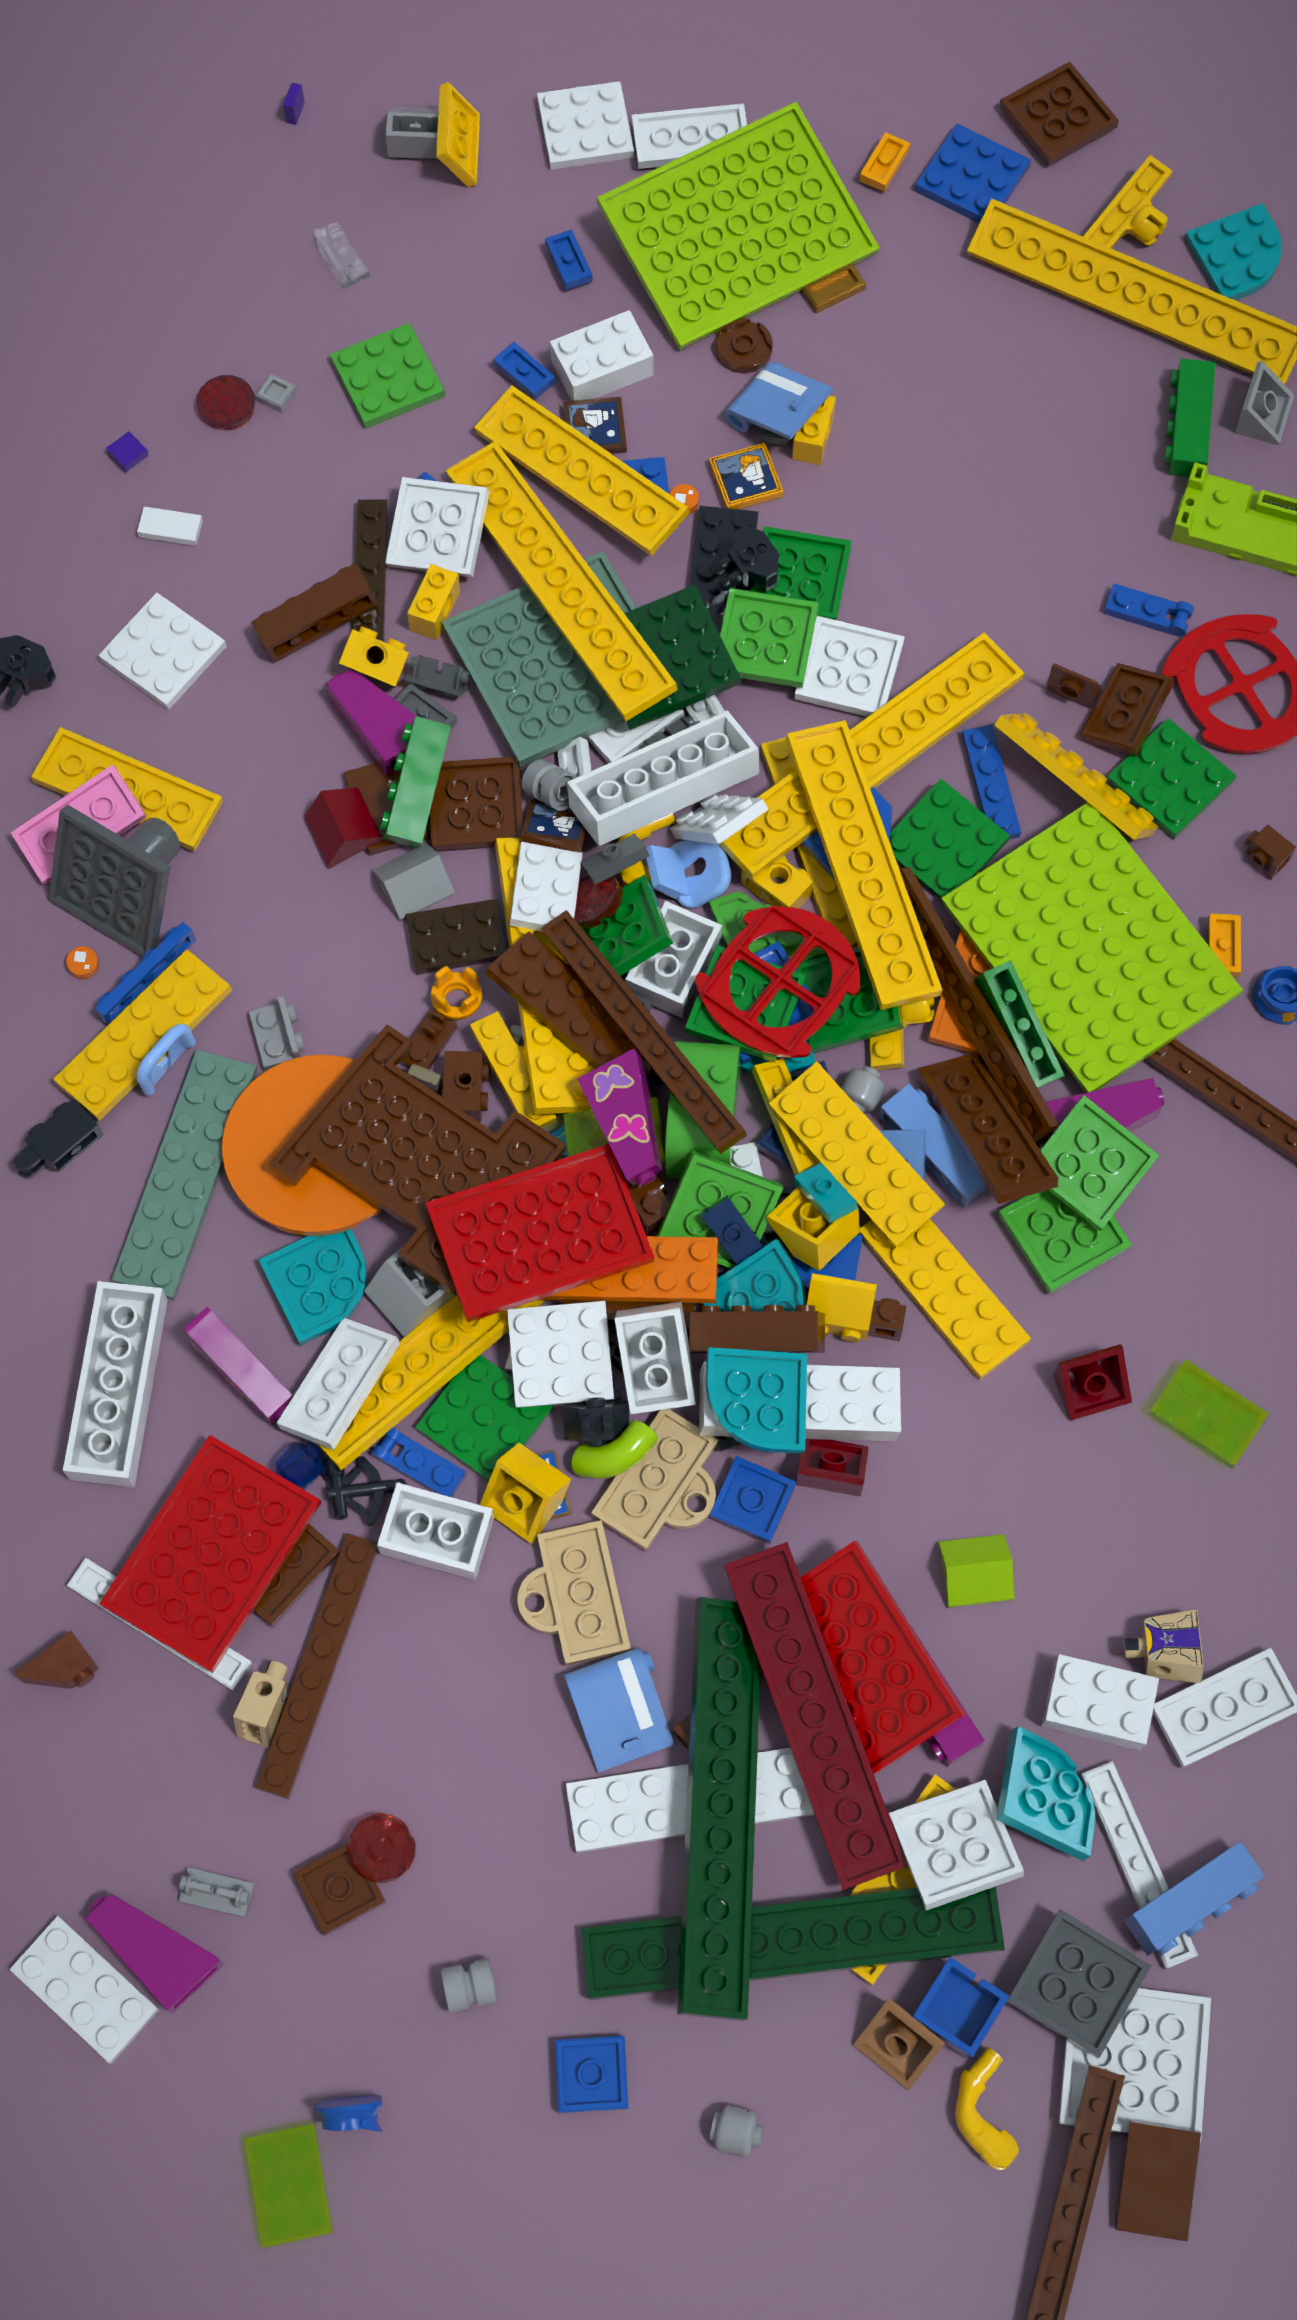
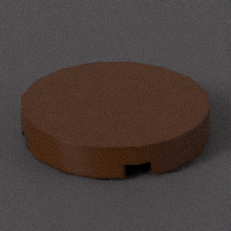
M744 318L721 328L715 341V352L719 362L730 371L743 374L756 372L764 367L770 360L773 349L772 337L767 328L759 322L756 324L750 322V319Z

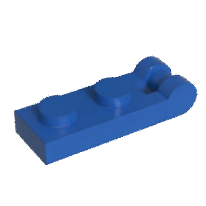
M1114 583L1104 614L1180 637L1186 634L1188 628L1186 621L1192 616L1194 607L1188 602H1174ZM1169 614L1175 616V619H1167L1166 615Z
M392 1428L383 1435L385 1438L380 1446L376 1445L371 1452L374 1458L434 1493L453 1497L467 1474L462 1468L408 1438L395 1428ZM395 1445L403 1448L398 1458L390 1453Z

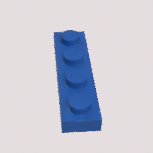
M987 725L962 730V740L982 812L1010 835V840L1020 838L1021 829L993 726Z
M182 922L177 928H171L165 934L163 941L155 949H150L145 953L141 963L133 971L129 970L121 977L119 985L113 991L106 992L101 996L95 1010L99 1019L106 1026L129 1006L186 949H189L196 942L193 931L187 924Z

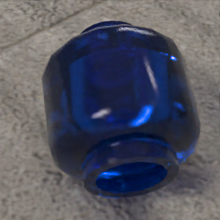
M293 1442L275 1460L277 1469L275 1473L305 1490L323 1473L324 1466L320 1460L323 1454L311 1442H308L306 1445L301 1442Z

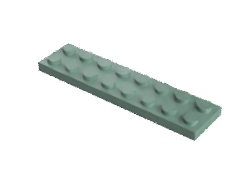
M196 1049L114 1272L113 1283L162 1288L167 1299L175 1301L224 1165L222 1140L227 1118L238 1097L254 1081L258 1071L255 1065Z

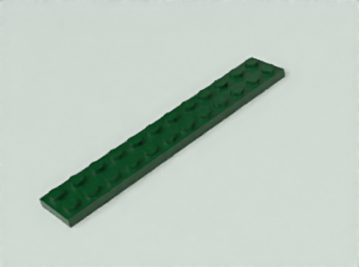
M706 1597L696 1599L677 2014L744 2021L748 2020L761 1667L737 1602Z
M996 1886L929 1910L925 1909L917 1888L753 1907L749 1981L1005 1951ZM682 1916L582 1928L588 1999L597 2000L678 1990Z

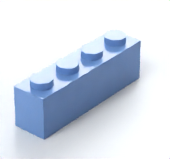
M908 1084L881 1106L879 1118L890 1130H926L925 1167L957 1202L965 1208L986 1191L988 1187L940 1112H936L929 1105L930 1101L920 1089L915 1090Z
M1240 1841L1123 1921L1147 1956L1157 1950L1162 1956L1178 1945V1942L1175 1940L1176 1937L1184 1932L1190 1937L1206 1925L1202 1921L1205 1917L1212 1913L1216 1919L1231 1909L1232 1906L1229 1901L1237 1895L1241 1900H1244L1256 1892L1259 1888L1255 1883L1265 1876Z

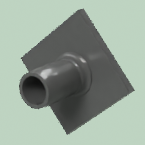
M67 804L59 812L49 900L143 957L147 951L158 946L171 868L168 864L180 850V841L176 832L165 821L158 818H148L124 837H121Z

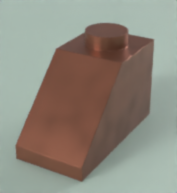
M70 1631L15 1671V1673L27 1684L73 1689L75 1686L80 1688L88 1684L95 1677L94 1672L99 1668L78 1638Z

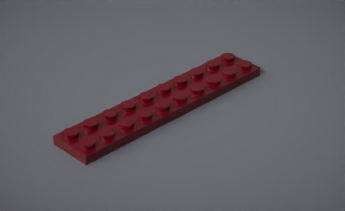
M788 1542L724 1564V1569L842 1891L907 1867V1862Z

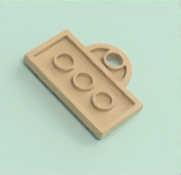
M670 1409L660 1410L649 1426L658 1436V1441L638 1464L626 1472L616 1475L591 1512L592 1517L598 1521L602 1520L603 1524L645 1551L649 1549L664 1525L675 1529H690L702 1524L710 1516L716 1500L714 1482L702 1467L717 1446L718 1439L713 1436H699V1427ZM694 1496L702 1497L706 1502V1507L701 1512H692L687 1506L688 1500Z
M602 1520L537 1534L544 1567L528 1574L518 1591V1607L526 1624L540 1633L559 1634L566 1666L631 1650ZM538 1595L544 1599L545 1604L540 1611L531 1612L525 1607L526 1600L530 1596Z

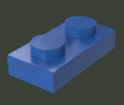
M572 229L545 238L546 248L566 290L593 281L592 272Z
M512 342L493 359L494 366L534 401L555 383V376L516 342Z

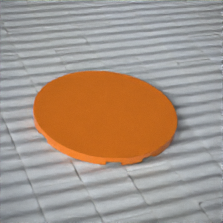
M309 1055L282 1062L252 1081L238 1097L229 1113L222 1140V1157L228 1180L242 1204L252 1214L276 1226L279 1230L305 1236L331 1235L353 1229L358 1224L366 1221L373 1215H378L383 1210L316 1163H314L296 1186L269 1169L271 1160L356 1060L335 1055Z

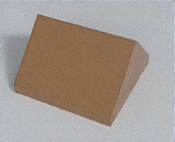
M888 1998L854 2043V2046L906 2089L910 2090L945 2043Z

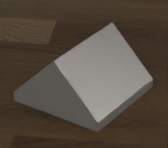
M1263 361L1257 362L1235 433L1268 443L1279 444L1295 395Z
M427 843L372 870L400 922L407 919L406 914L424 911L455 895L439 854Z

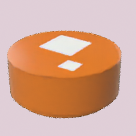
M680 484L671 490L670 495L689 508V514L698 508L699 494L693 486Z
M86 946L74 948L69 952L66 959L70 973L79 979L92 977L99 968V960L95 951Z

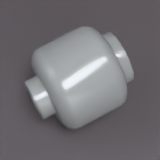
M864 1066L863 1069H851L840 1087L863 1113L872 1112L877 1107L885 1091V1085L879 1079L881 1074L868 1066Z
M727 2105L721 2112H715L710 2140L715 2141V2147L720 2152L746 2157L751 2152L752 2147H760L764 2126L757 2125L758 2117L753 2110Z

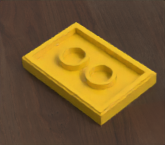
M449 82L440 85L436 157L469 188L477 185L480 113Z

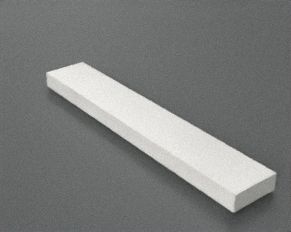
M84 1559L67 1584L69 1589L233 1692L252 1665L250 1660L229 1648L212 1674L103 1608L99 1603L116 1579V1576L89 1559Z
M1113 1761L1084 1772L1080 1776L1085 1788L1088 1786L1090 1788L1095 1811L1138 1909H1141L1169 1890L1116 1767ZM1185 1932L1175 1938L1178 1945L1161 1956L1157 1950L1164 1969L1198 1956L1191 1938Z

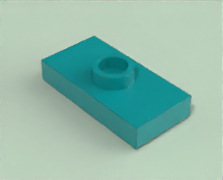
M822 1163L794 1176L795 1185L829 1223L857 1209V1201Z

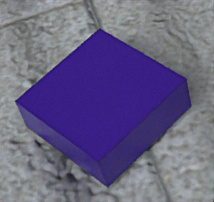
M292 82L283 103L285 119L288 124L297 125L305 102L302 84Z
M130 431L106 447L107 453L125 472L149 456L148 450Z

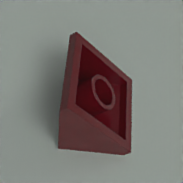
M358 787L321 791L304 816L329 868L383 840Z
M1121 1344L1059 1362L1053 1374L1070 1421L1132 1402L1124 1351Z
M806 1439L805 1452L800 1457L796 1485L861 1497L869 1446L835 1440Z

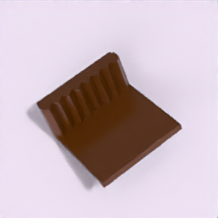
M1053 663L1046 689L1091 708L1101 686L1095 680Z

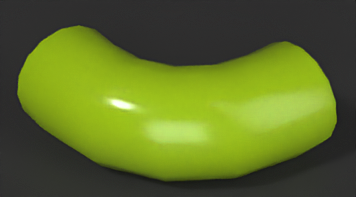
M632 1420L622 1434L608 1444L602 1446L583 1444L579 1446L572 1457V1469L576 1475L584 1478L607 1479L622 1474L638 1464L649 1453L658 1441V1436L646 1424Z

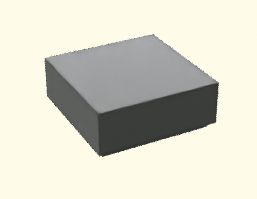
M270 373L257 392L256 400L282 413L296 393V385Z

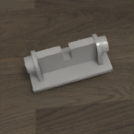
M188 1867L186 1876H182L179 1889L182 1891L179 1902L246 1917L255 1883Z

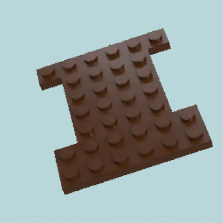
M387 1024L271 1160L269 1169L294 1186L298 1184L314 1163L334 1175L415 1231L398 1252V1258L451 1294L455 1287L430 1220L426 1202L557 1161L566 1151V1144L516 1110L513 1111L496 1133L397 1067L398 1063L413 1047L412 1040Z

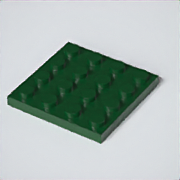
M695 584L624 613L676 682L678 688L676 692L625 721L629 730L742 684L741 677Z

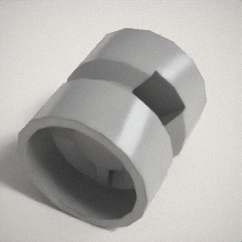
M538 759L532 762L524 772L522 787L524 792L530 797L557 811H563L569 808L567 782L577 778V776L545 759Z
M489 1958L470 1963L467 1970L460 1964L441 1969L450 2014L469 2010L472 2002H475L479 2007L498 2003Z

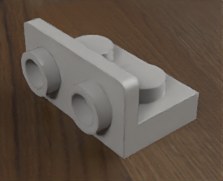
M283 995L277 997L279 1001L277 1004L249 1011L265 1071L282 1062L300 1057L299 1051L305 1050L301 1033H294L291 1023L297 1022L293 1004L286 1005Z

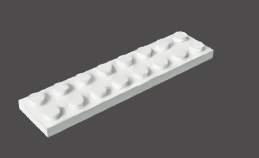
M784 1748L759 1752L757 1755L755 1825L814 1815L791 1749ZM688 1764L566 1783L576 1853L685 1836Z

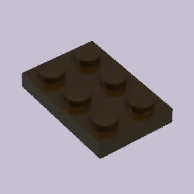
M498 899L406 914L416 975L437 972L445 966H448L449 969L494 962L507 950Z

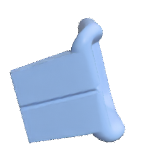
M682 840L673 844L670 848L654 845L646 847L649 853L646 859L648 867H650L649 873L653 888L671 898L677 899L686 908H698L722 895L730 884L731 870L727 853L719 844ZM698 858H704L706 862L704 872L700 875L686 878L684 871Z
M177 1024L170 1028L141 1061L136 1078L145 1095H152L155 1091L154 1085L167 1072V1068L171 1067L187 1048L196 1045L192 1031L187 1025ZM167 1050H168V1055H167L164 1059H162V1060L157 1064V1062L160 1060V1058H161V1057L167 1052Z

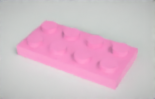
M111 765L11 832V835L44 885L51 882L59 812L67 804L118 835H122L147 818L144 810L114 765Z

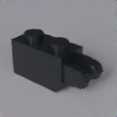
M73 1098L70 1102L59 1105L54 1110L52 1117L44 1123L35 1125L29 1131L28 1136L25 1138L27 1146L19 1152V1155L14 1157L15 1168L19 1171V1175L26 1179L34 1177V1174L39 1173L45 1167L50 1172H60L101 1138L103 1133L94 1119Z

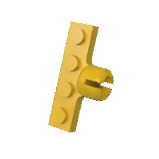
M1149 155L1083 237L1111 249L1125 234L1133 235L1145 245H1152L1157 240L1155 238L1156 235L1160 236L1165 230L1168 217L1155 208L1151 201L1172 176L1173 171Z
M933 997L900 1005L904 1029L910 1024L927 1023L934 1018L935 1010H930V1007L934 1006ZM904 1029L870 1038L871 1068L878 1071L904 1067Z
M497 1011L470 1024L473 1036L513 1109L541 1128L556 1122L557 1117L555 1114H534L525 1047L515 1043L499 1012Z
M776 1059L775 1063L769 1061L754 1065L751 1071L794 1175L819 1164L820 1162L768 1104L793 1082L784 1059Z

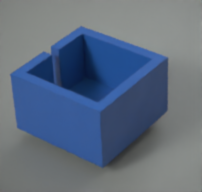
M949 1957L912 2017L940 2038L946 2045L970 2060L1010 1996L985 1979L979 1981L977 1986L974 1987L970 1983L977 1974L952 1957Z

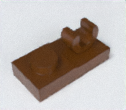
M430 1009L410 1038L413 1047L399 1064L410 1069L412 1064H416L430 1070L458 1028L457 1023Z

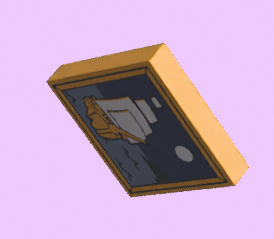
M765 443L709 458V465L725 508L742 509L783 497L784 491Z

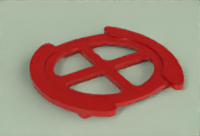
M1239 614L1217 618L1204 623L1182 638L1164 664L1161 674L1173 678L1176 677L1178 687L1187 706L1205 729L1201 736L1202 740L1213 747L1224 750L1226 753L1265 752L1280 747L1297 736V661L1281 640L1271 632L1277 627L1278 621L1276 618L1258 614ZM1230 640H1243L1254 643L1270 652L1275 657L1276 662L1250 675H1245L1233 660L1224 643ZM1211 650L1216 653L1233 682L1207 696H1201L1197 692L1195 685V667L1201 655ZM1279 673H1284L1290 682V704L1282 717L1274 719L1269 715L1254 692L1253 686ZM1235 694H1241L1257 716L1261 727L1254 730H1246L1230 726L1216 718L1210 712L1209 707Z
M775 905L750 911L744 916L746 927L731 941L722 953L711 977L705 973H698L696 975L695 983L698 994L705 1009L716 1024L739 1043L758 1052L788 1058L807 1057L811 1053V1046L805 1041L830 1019L846 993L850 996L858 994L860 990V971L857 958L844 935L834 925L819 915L800 908ZM776 932H795L802 935L804 938L803 943L780 969L774 968L752 953L748 948L755 940ZM816 947L821 948L827 954L832 969L831 987L828 995L824 998L817 997L796 983L791 977L810 951ZM737 961H744L770 979V984L748 1011H741L735 1006L730 992V975ZM780 990L790 992L809 1005L814 1011L805 1020L787 1027H766L757 1020Z

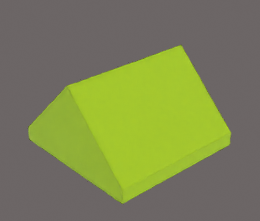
M1004 1534L938 1542L948 1608L1014 1600L1013 1558Z

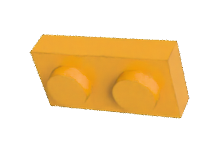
M885 132L861 171L859 181L885 192L909 153L911 143Z
M1210 913L1208 916V946L1233 977H1239L1241 974V915Z

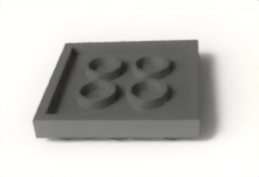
M1059 1909L1009 1995L1010 1997L1007 2002L1099 2059L1151 1965Z

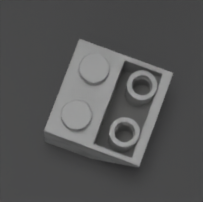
M392 106L387 113L385 135L388 157L438 159L436 153L439 108Z
M398 1250L384 1262L364 1292L398 1332L405 1337L452 1299L454 1292L450 1294L399 1259L398 1252L400 1250Z

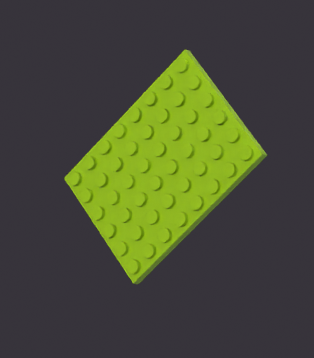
M797 101L597 197L596 200L598 207L679 350L720 331L721 328L736 320L745 319L802 291L805 286L851 263L854 265L877 254L880 250L878 243Z
M1088 802L941 898L942 905L991 969L1012 961L1052 1050L1085 1093L1101 1089L1240 996L1243 992L1241 986L1114 824Z

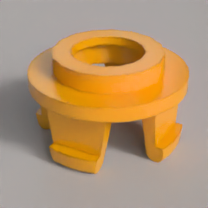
M445 966L435 974L436 982L431 990V1002L439 1014L449 1019H464L473 1015L479 1009L483 998L482 988L478 982L479 976L473 969L467 967L464 973L451 972L449 967ZM462 990L467 994L468 998L459 1007L450 1006L446 1000V995L449 992Z

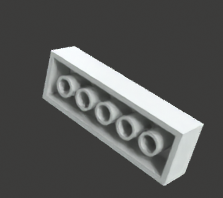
M727 710L568 781L569 807L598 846H601L758 775L759 748Z
M97 1282L63 1472L69 1480L135 1488L168 1301L162 1288Z
M704 1361L699 1371V1436L731 1437L719 1425L710 1409L706 1393L707 1362ZM807 1365L806 1439L891 1442L896 1440L901 1433L900 1368Z

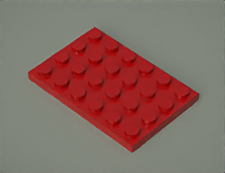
M609 1144L426 1202L430 1220L467 1323L654 1262V1254L619 1163Z
M209 1435L99 1604L213 1674L322 1502L309 1492Z
M858 1541L851 1542L801 1577L874 1775L966 1715Z

